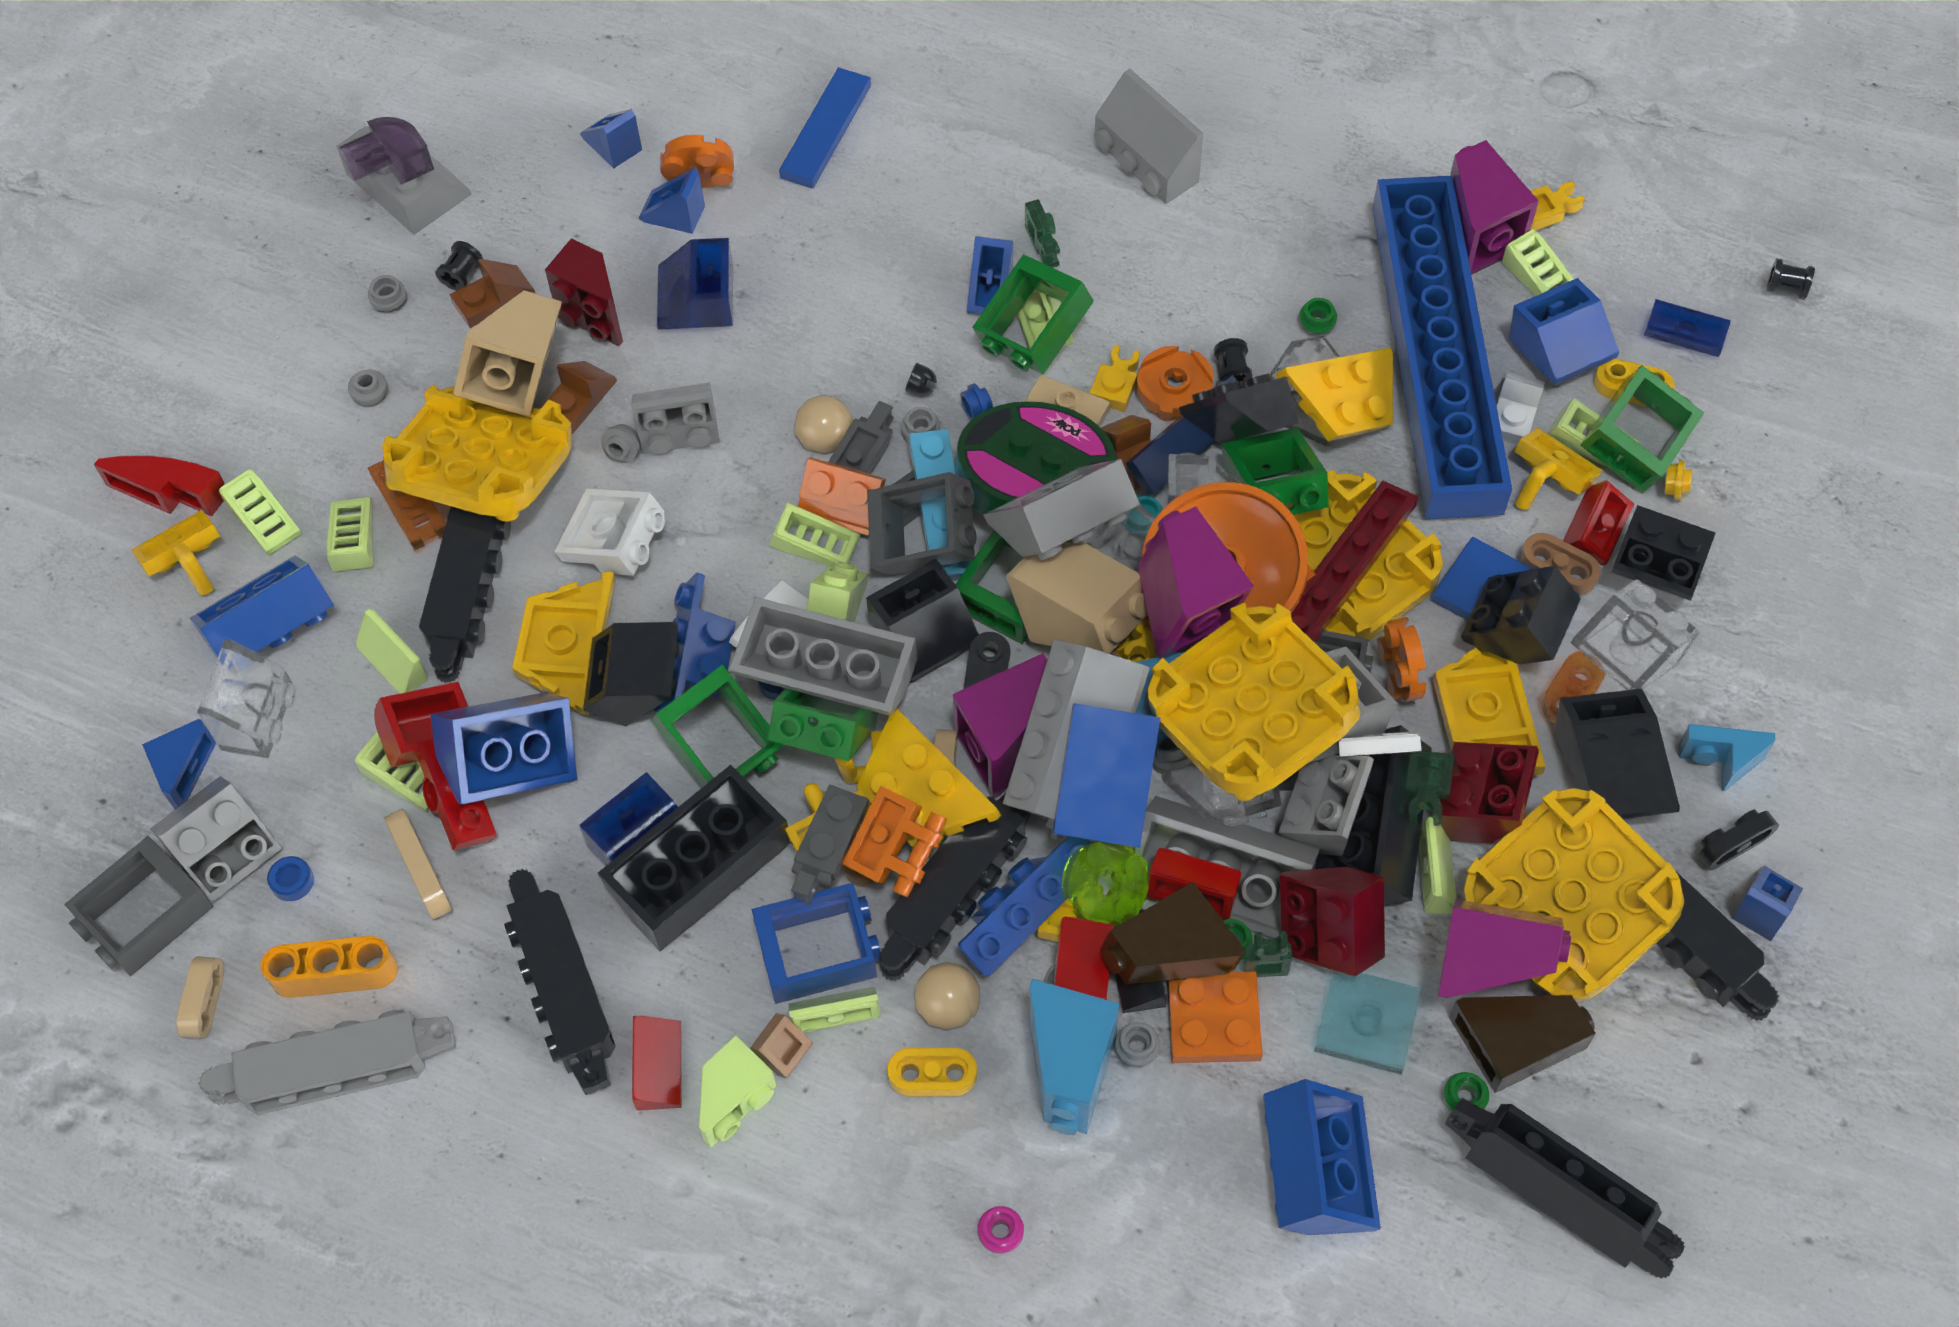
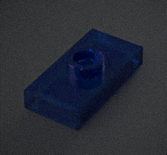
M1655 299L1644 336L1719 357L1731 320Z

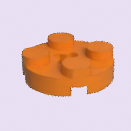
M685 135L677 137L665 145V152L660 154V171L663 177L670 181L695 168L700 174L702 188L726 186L733 180L734 154L731 147L720 139L715 138L714 144L704 142V135Z
M1166 346L1154 350L1142 361L1137 377V393L1142 403L1148 409L1155 412L1159 419L1163 421L1175 420L1181 416L1180 406L1193 403V394L1213 388L1214 372L1212 366L1199 352L1191 350L1190 354L1178 351L1179 346ZM1173 377L1176 381L1182 379L1184 382L1181 386L1174 387L1168 384V378Z
M1407 617L1388 620L1384 625V636L1377 638L1379 658L1382 662L1387 661L1390 676H1387L1388 693L1394 700L1401 699L1403 702L1422 699L1426 692V682L1418 683V671L1426 670L1421 642L1414 625L1405 627L1409 621Z

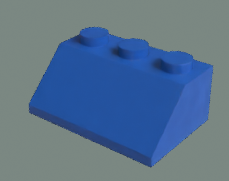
M294 555L189 619L220 664L226 670L231 667L238 670L252 663L257 658L255 653L270 645L271 648H275L288 641L293 636L291 631L305 623L309 627L323 620L328 615L326 610L334 606L309 564Z
M544 692L431 714L435 756L459 804L577 780L570 703L567 697Z
M1303 1079L1264 1093L1265 1124L1268 1130L1271 1156L1270 1167L1273 1173L1276 1198L1275 1211L1278 1217L1279 1228L1305 1235L1374 1232L1380 1230L1363 1096L1308 1079Z

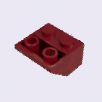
M571 238L545 269L552 299L562 301L558 318L569 326L576 325L588 331L599 341L606 340L619 347L623 343V338L603 253Z
M1454 742L1436 812V817L1450 841L1492 844L1522 825L1539 754L1537 746Z
M1350 867L1287 871L1280 874L1282 955L1354 977L1385 958L1383 876Z

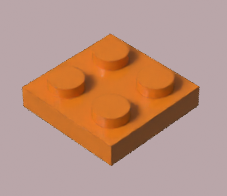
M1256 971L1230 972L1229 974L1167 980L1172 1063L1253 1062L1262 1060Z

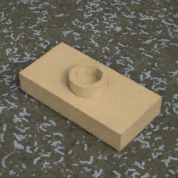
M1041 374L1025 400L1028 402H1045L1072 409L1088 417L1099 427L1110 410V401Z

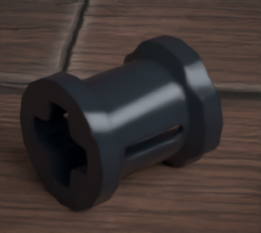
M464 241L453 243L451 255L445 264H441L435 271L439 281L455 291L468 284V276L474 268L479 267L478 260L483 259L482 254L474 246Z
M1776 258L1770 272L1766 291L1772 293L1775 290L1797 294L1799 299L1805 300L1812 285L1815 267L1808 266L1804 269L1783 264L1782 259Z
M1229 338L1215 345L1213 349L1214 356L1219 361L1221 369L1219 382L1230 375H1233L1238 382L1252 378V370L1247 367L1245 357L1248 353V346L1244 340Z

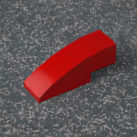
M116 456L98 458L94 463L106 486L168 514H171L177 505L182 503L195 510H203L205 514L212 517L224 501L219 493V489L225 483L219 471L197 463L157 456Z

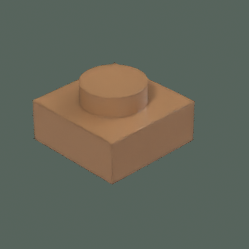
M776 1013L750 1049L778 1076L788 1078L813 1042L787 1016Z

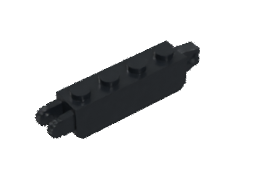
M452 506L450 507L419 624L420 631L431 652L429 654V661L432 667L435 668L434 672L437 679L445 683H451V681H455L458 678L464 658H473L477 643L481 644L485 635L483 617L485 609H490L493 603L494 589L492 582L494 574H499L501 571L502 552L500 550L503 540H508L511 530V521H500L495 516L481 515Z
M1005 794L998 800L988 796L986 798L998 809L1001 816L992 822L985 818L964 825V831L950 835L944 840L922 868L925 874L920 884L915 882L908 898L901 895L886 913L889 939L884 944L885 948H881L882 951L879 952L880 969L882 976H885L886 980H895V982L897 979L901 980V977H904V973H908L916 961L925 966L933 955L938 957L944 952L951 940L950 933L958 922L964 924L968 921L976 909V899L984 889L989 891L996 885L1001 877V867L1009 857L1015 859L1023 850L1027 842L1025 823L1031 813L1003 804Z
M517 869L516 872H512L513 874L509 876L510 880H508L514 903L506 905L512 920L504 923L507 935L513 948L521 945L525 958L517 962L525 984L534 983L538 996L531 998V1002L539 1023L548 1021L552 1035L544 1038L553 1062L562 1060L568 1074L573 1072L584 1094L594 1093L597 1090L610 1086L606 1058L611 1057L616 1047L560 895L550 890L540 892L532 873L528 872L527 869Z
M1676 871L1680 878L1684 906L1681 910L1680 918L1672 929L1656 944L1662 949L1665 958L1673 966L1682 968L1696 981L1698 989L1707 998L1716 1000L1722 1007H1725L1731 1001L1742 1013H1746L1747 1017H1750L1751 1020L1762 1021L1764 1018L1766 1019L1771 1012L1770 1009L1774 1008L1778 1003L1779 995H1777L1778 991L1775 990V987H1772L1771 983L1759 973L1765 964L1764 952Z
M1464 1098L1457 1103L1447 1118L1445 1125L1471 1147L1465 1157L1467 1160L1624 1268L1631 1261L1644 1271L1650 1272L1656 1278L1660 1277L1662 1279L1663 1277L1667 1278V1276H1670L1674 1268V1261L1672 1260L1681 1256L1685 1246L1681 1240L1682 1238L1678 1237V1234H1674L1672 1230L1658 1221L1662 1214L1658 1202L1513 1104H1500L1496 1112L1491 1113Z

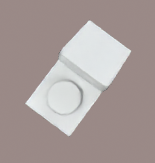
M1507 372L1497 403L1503 441L1518 444L1521 438L1530 433L1545 382Z

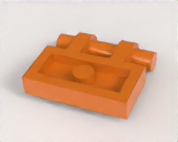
M880 786L842 864L883 885L890 871L893 870L900 875L892 890L908 898L915 882L920 884L925 874L922 868L932 848H938L943 838L940 833L947 819L931 811L923 827L915 823L922 806ZM908 835L917 838V841L905 862L897 857Z

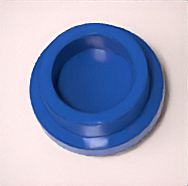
M975 383L968 385L967 390L960 394L963 408L970 420L980 413L993 408L991 397L986 388L980 389Z

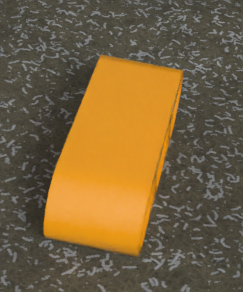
M377 936L278 945L266 951L260 963L261 973L278 995L286 998L380 989L392 983L398 973L396 959L384 940ZM382 957L380 963L375 967L365 968L371 959ZM338 962L331 971L322 972V969L328 963ZM294 966L289 974L278 977V974L285 967Z

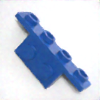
M698 572L686 583L682 582L675 594L674 605L678 606L676 618L672 622L678 624L677 642L679 643V652L675 659L673 672L675 689L670 699L654 708L656 713L681 696L685 688L690 689L722 664L728 670L732 647L729 641L734 634L736 622L699 609L705 575ZM717 691L710 697L717 699L721 694Z
M1067 836L1046 857L1030 860L1026 857L1020 860L1010 869L1008 875L1011 878L1001 888L998 886L992 888L979 900L978 904L981 908L972 916L977 925L958 943L959 950L982 976H990L1104 862V857L1090 840Z

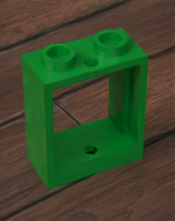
M1023 254L972 328L981 340L979 345L987 353L995 357L1002 354L1008 357L1013 365L1027 372L1030 368L1044 374L1094 300L1082 281ZM1035 289L1062 303L1032 347L1028 349L1002 335Z
M1641 365L1621 384L1580 446L1643 494L1663 477L1704 412L1692 404L1688 398L1682 396L1662 381L1658 375ZM1632 396L1676 428V431L1658 458L1614 425Z
M1298 427L1222 443L1224 478L1227 482L1257 487L1277 498L1285 506L1288 503H1293L1288 508L1293 515L1329 507L1327 471ZM1299 470L1300 472L1298 474L1288 475L1260 482H1256L1254 480L1258 478H1263L1267 476L1282 474Z
M994 530L955 585L958 587L972 619L1023 645L1028 635L1017 605L978 585L1005 545L1012 548Z
M723 664L656 713L650 720L701 788L710 782L713 776L673 724L715 692L719 691L762 748L736 768L742 776L753 768L758 774H761L779 760L774 752L784 745L767 740L769 724Z
M786 688L774 700L767 740L849 761L869 738L871 732L876 729L879 713ZM810 718L818 720V723L810 722Z

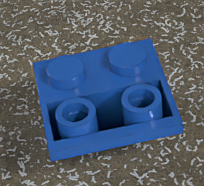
M1578 278L1514 305L1509 340L1554 385L1611 361L1619 355V350L1601 300Z

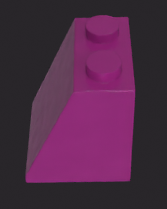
M1487 140L1474 146H1466L1455 154L1450 174L1453 176L1471 275L1502 261L1506 246L1531 230L1539 202Z
M1196 506L1182 513L1176 510L1163 517L1158 523L1159 529L1157 533L1146 543V551L1138 563L1156 654L1160 659L1162 657L1165 659L1201 641L1231 619L1230 609L1242 604L1254 587Z
M1044 653L953 694L954 729L958 731V740L988 793L994 799L1000 797L1008 788L1046 667L1047 658Z
M1455 899L1438 996L1450 998L1556 973L1558 961L1567 963L1571 943L1570 931L1564 930L1562 918Z

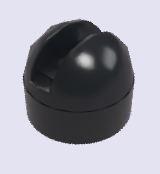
M916 363L908 379L905 391L920 397L931 394L933 390L926 387L928 380L937 384V378L933 370Z

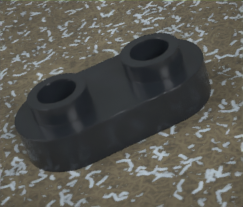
M984 632L977 635L971 642L964 689L1008 669L1011 653L1010 645L999 633ZM986 646H993L997 649L998 653L993 657H988L982 650Z
M1753 809L1741 816L1735 822V827L1724 832L1720 828L1707 835L1700 842L1703 849L1698 854L1707 868L1714 870L1769 838L1779 827V824L1769 811L1758 813L1756 809Z

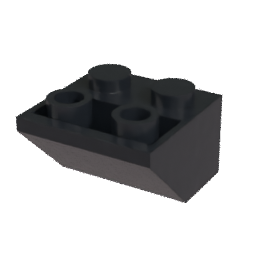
M1269 373L1246 379V381H1237L1193 394V403L1179 407L1180 414L1220 444L1299 423L1287 377L1271 380Z
M1637 505L1611 572L1691 601L1716 532Z
M937 559L866 597L869 623L872 627L915 638L917 662L911 681L969 650L971 642L979 635L958 587Z
M1556 565L1489 577L1484 584L1479 599L1460 637L1465 643L1519 665L1554 660L1581 598Z
M673 622L613 623L594 636L591 643L583 711L627 726L670 699L675 689L673 672L675 659L679 652V643L677 642L678 624Z

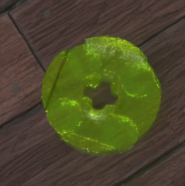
M1101 841L1087 843L1081 850L1075 851L1065 865L1062 876V890L1065 899L1069 898L1072 907L1076 910L1072 912L1077 918L1113 924L1114 927L1139 914L1144 905L1148 892V864L1145 858L1136 854L1130 846ZM1109 873L1111 880H1113V888L1107 892L1106 896L1103 894V886L1097 884L1098 877H1104Z

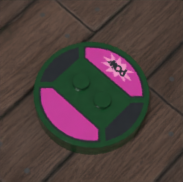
M1013 402L990 408L974 417L965 426L958 440L955 474L971 481V487L974 492V504L972 507L979 513L985 514L1079 467L1116 460L1113 444L1104 430L1083 414L1063 406L1045 402Z

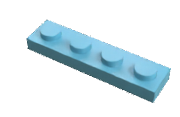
M948 429L909 433L908 442L915 480L947 472L955 474ZM946 496L919 502L927 551L948 546ZM971 560L942 567L952 581L959 580L971 563Z

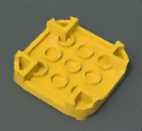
M433 384L424 391L425 405L398 437L394 438L386 435L383 441L382 450L386 486L391 490H400L406 494L465 511L495 516L500 521L509 522L517 519L519 511L524 510L535 501L568 457L572 448L571 422L561 413V405L548 399L541 409L532 407L530 417L455 396L453 395L454 387L438 390V387Z
M1334 469L1327 472L1329 507L1293 515L1305 537L1308 564L1313 571H1315L1376 490L1377 479L1364 472L1363 477L1350 473L1336 474ZM1406 519L1325 630L1366 638L1370 641L1384 631V625L1388 620L1401 618L1428 598L1437 587L1443 565L1440 551L1442 544L1435 534L1432 533L1426 537Z
M1245 602L1231 608V619L1175 660L1168 663L1162 657L1152 668L1153 676L1148 686V701L1151 715L1160 717L1159 728L1213 784L1225 792L1233 794L1235 798L1241 801L1252 800L1256 795L1278 786L1343 738L1360 718L1356 677L1347 665L1342 669L1292 622L1291 611L1278 603L1275 608L1265 606L1246 608Z
M1572 788L1557 791L1555 789L1542 797L1543 802L1523 819L1521 826L1508 833L1480 860L1478 858L1474 860L1467 870L1468 875L1464 893L1466 901L1562 918L1564 930L1570 931L1571 936L1567 963L1558 961L1556 973L1531 979L1547 994L1572 995L1575 1001L1579 1003L1590 1000L1605 991L1672 929L1680 918L1681 910L1684 906V896L1680 878L1670 862L1667 863L1606 803L1603 797L1592 790L1585 791Z

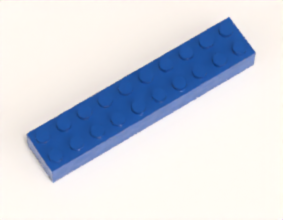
M1453 176L1378 179L1372 210L1425 520L1504 515L1512 492V484Z

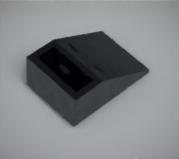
M1642 688L1560 698L1554 736L1580 790H1592L1603 797L1606 803L1622 819L1679 812L1680 805L1658 719Z

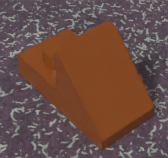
M479 259L478 264L482 278L449 294L452 304L469 328L479 324L522 291L535 293L534 288L517 265Z
M586 361L558 364L557 370L561 384L548 398L561 405V413L571 422V434L577 430L617 382L615 376Z
M1130 415L1105 425L1101 429L1104 430L1113 444L1116 460H1122L1135 491L1140 489L1141 486L1125 463L1151 442V422L1148 419Z

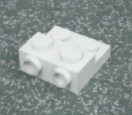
M586 488L555 550V554L562 562L594 564L601 573L612 571L617 575L634 576L638 565H644L648 561L650 553L648 545L654 532L662 531L665 525V511L650 492Z

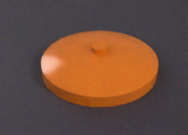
M1218 482L1202 485L1175 498L1153 521L1144 541L1142 557L1146 551V543L1157 533L1159 529L1158 523L1163 517L1173 511L1178 510L1182 513L1196 506L1254 585L1244 601L1246 608L1257 606L1275 608L1278 603L1292 613L1302 597L1308 576V551L1305 537L1299 523L1290 510L1266 491L1236 482Z

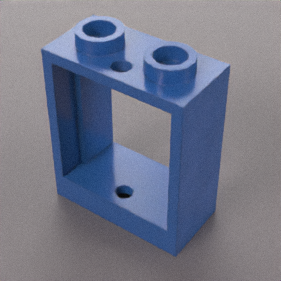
M854 883L818 891L815 893L810 905L791 898L751 909L775 1004L877 977L875 962L879 961V952L881 950L876 934L871 936L867 934L865 923L872 921L866 896L857 898ZM848 912L860 958L787 977L775 931Z

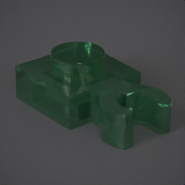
M1039 199L1025 203V228L1036 253L1040 254L1042 263L1052 268L1060 266L1056 255L1060 254V249L1057 241L1052 236V234L1056 233V228L1051 213H1045Z
M1429 751L1411 752L1406 783V796H1414L1409 804L1410 823L1416 824L1417 814L1421 810L1427 809L1433 812V826L1441 824L1442 805L1438 799H1450L1455 754Z
M1280 931L1279 936L1272 939L1263 938L1262 932L1254 934L1253 945H1246V953L1243 959L1244 972L1256 971L1257 977L1288 976L1292 963L1291 943H1288L1287 932Z

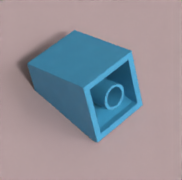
M1032 979L1030 984L1029 1020L1043 1120L1050 1123L1051 1128L1060 1133L1074 1135L1078 1131L1087 1134L1115 1044L1120 1004Z

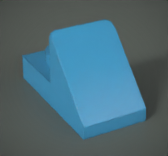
M1689 724L1679 743V758L1693 759V761L1700 764L1722 763V791H1726L1766 758L1775 742V733Z

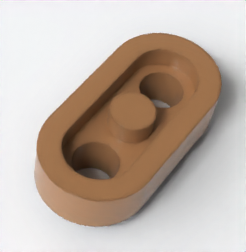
M1546 533L1531 535L1523 545L1520 555L1523 564L1532 569L1556 565L1572 588L1580 595L1592 591L1596 586L1600 576V565L1588 553ZM1535 556H1542L1546 561H1541ZM1571 575H1579L1582 579L1574 578Z

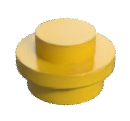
M1679 460L1678 464H1671L1667 469L1665 495L1674 496V500H1681L1682 492L1690 493L1693 469H1685V461Z

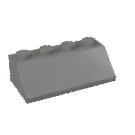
M755 597L730 664L729 673L891 716L906 695L917 662L915 638Z
M1054 639L1003 804L1054 820L1072 705L1076 703L1136 713L1150 667L1086 646Z
M1155 796L1146 810L1140 848L1135 847L1124 889L1146 896L1150 869L1159 848H1166L1241 871V879L1230 919L1240 920L1250 931L1282 941L1280 874L1287 871L1314 869L1320 849Z

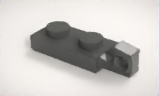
M878 401L868 419L862 416L859 420L855 418L828 462L871 474L893 434V429L889 428L894 419V416H892L893 406Z
M829 784L794 858L791 870L792 873L798 874L791 889V892L794 893V899L810 905L820 883L828 886L831 880H836L843 865L842 862L869 809L870 802L868 798Z

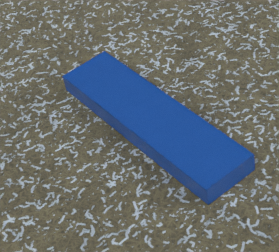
M837 68L780 167L781 179L814 188L870 89L871 77Z

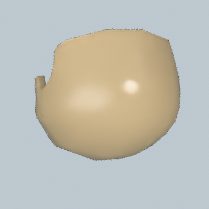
M819 395L808 399L798 409L794 423V435H797L807 450L811 449L823 454L834 452L852 424L853 418L846 405L832 396Z
M944 962L930 966L918 979L915 987L914 999L917 1012L930 1026L947 1031L963 1027L976 1015L979 1009L980 986L973 973L963 965Z

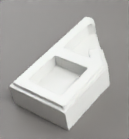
M1414 731L1364 735L1363 737L1341 738V741H1338L1339 756L1421 751L1420 735Z

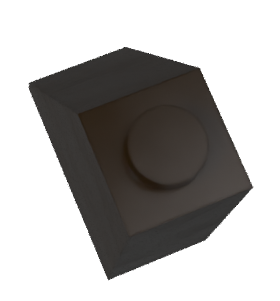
M1194 882L1110 930L1100 949L1103 952V958L1108 968L1113 973L1119 974L1126 985L1229 974L1235 970L1246 953V950Z
M1572 995L1463 997L1455 1001L1449 1015V1019L1494 1093L1586 1050L1596 1034L1594 1031V1021L1585 1007H1579Z

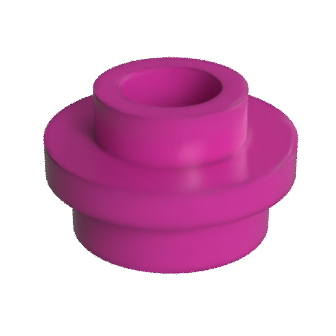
M996 1206L990 1208L979 1220L978 1236L980 1242L991 1252L998 1254L1011 1252L1019 1246L1023 1239V1221L1019 1214L1009 1207ZM1003 1224L1007 1226L1010 1230L1009 1234L1004 1238L994 1236L992 1230L996 1225Z

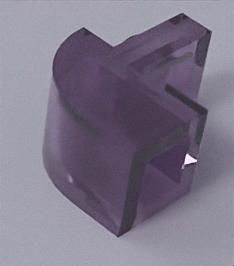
M380 117L369 120L367 123L370 133L339 147L347 170L354 181L386 166H389L401 185L434 170L427 144L412 124L400 118Z

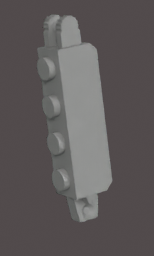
M387 1011L382 1013L378 1019L365 1022L344 1021L337 1024L334 1029L322 1032L301 1031L291 1035L290 1039L283 1041L251 1043L244 1050L231 1052V1063L215 1066L214 1069L211 1067L209 1070L205 1069V1072L201 1073L202 1076L199 1077L200 1082L198 1084L200 1089L205 1094H208V1098L214 1104L224 1105L226 1102L230 1104L242 1101L247 1109L256 1115H262L418 1078L426 1068L424 1058L455 1047L453 1028L447 1016L415 1019L411 1011Z

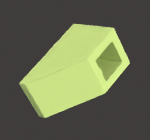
M838 562L834 566L830 565L811 582L806 610L855 622L868 583L869 573L858 571V566L850 563Z
M734 1036L702 1066L699 1129L704 1142L710 1148L719 1140L724 1142L732 1137L741 1125L740 1120L752 1109L757 1111L764 1107L774 1094L773 1089L777 1087L773 1071L737 1036Z

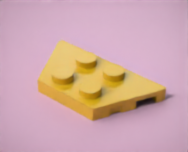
M1391 348L1286 367L1275 373L1277 379L1287 377L1289 383L1302 397L1297 404L1306 415L1315 421L1317 428L1328 442L1383 430L1393 424V352Z
M612 571L601 573L602 579L578 586L576 581L561 586L557 591L543 592L528 597L512 666L514 675L543 693L548 692L569 698L570 708L584 716H589L590 714L583 711L591 643L594 636L607 628L616 582L614 572Z
M1474 648L1464 654L1460 661L1449 663L1435 672L1433 683L1451 751L1454 742L1537 746L1539 754L1534 775H1543L1546 765L1517 663L1485 650Z
M896 708L892 715L888 717L856 786L858 790H862L865 797L869 799L870 804H872L880 786H883L922 806L915 823L924 827L931 811L946 818L947 821L940 833L941 836H950L964 831V825L985 818L989 822L997 820L1001 816L998 809ZM908 835L906 842L913 848L917 838Z

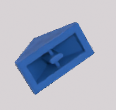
M632 109L609 114L580 132L583 140L613 169L642 151L636 116Z
M692 168L651 190L639 219L644 223L693 234L705 208L699 172Z
M975 236L967 312L982 314L1014 268L1012 240Z
M197 719L142 744L161 791L174 810L188 801L218 741L208 723L201 719Z
M1763 866L1732 919L1771 941L1791 913L1803 888L1768 867Z

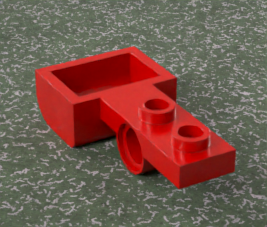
M459 682L381 697L375 706L374 720L388 762L391 767L419 761L424 774L422 789L426 805L432 813H439L452 850L492 841L497 833L484 800L459 804L435 756L431 714L468 707Z

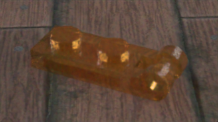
M384 460L367 468L413 551L424 547V542L438 536L439 539L443 537L446 523L432 501L406 494L400 490L389 489L386 486ZM426 521H429L428 523H426V524H424V525H422V526L416 528V526H418V525H420V524H422V523H424V522H426Z

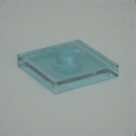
M1333 970L1314 1052L1402 1075L1422 988L1366 973H1360L1354 977Z

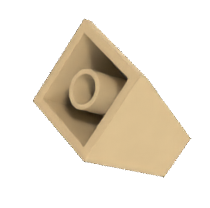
M524 290L469 330L464 342L453 395L530 417L548 358L562 301Z
M1070 539L1061 544L1063 551L1046 559L1040 560L1038 554L1026 556L1006 575L1030 642L1052 646L1055 639L1110 654L1148 615L1139 573L1083 541L1072 543Z

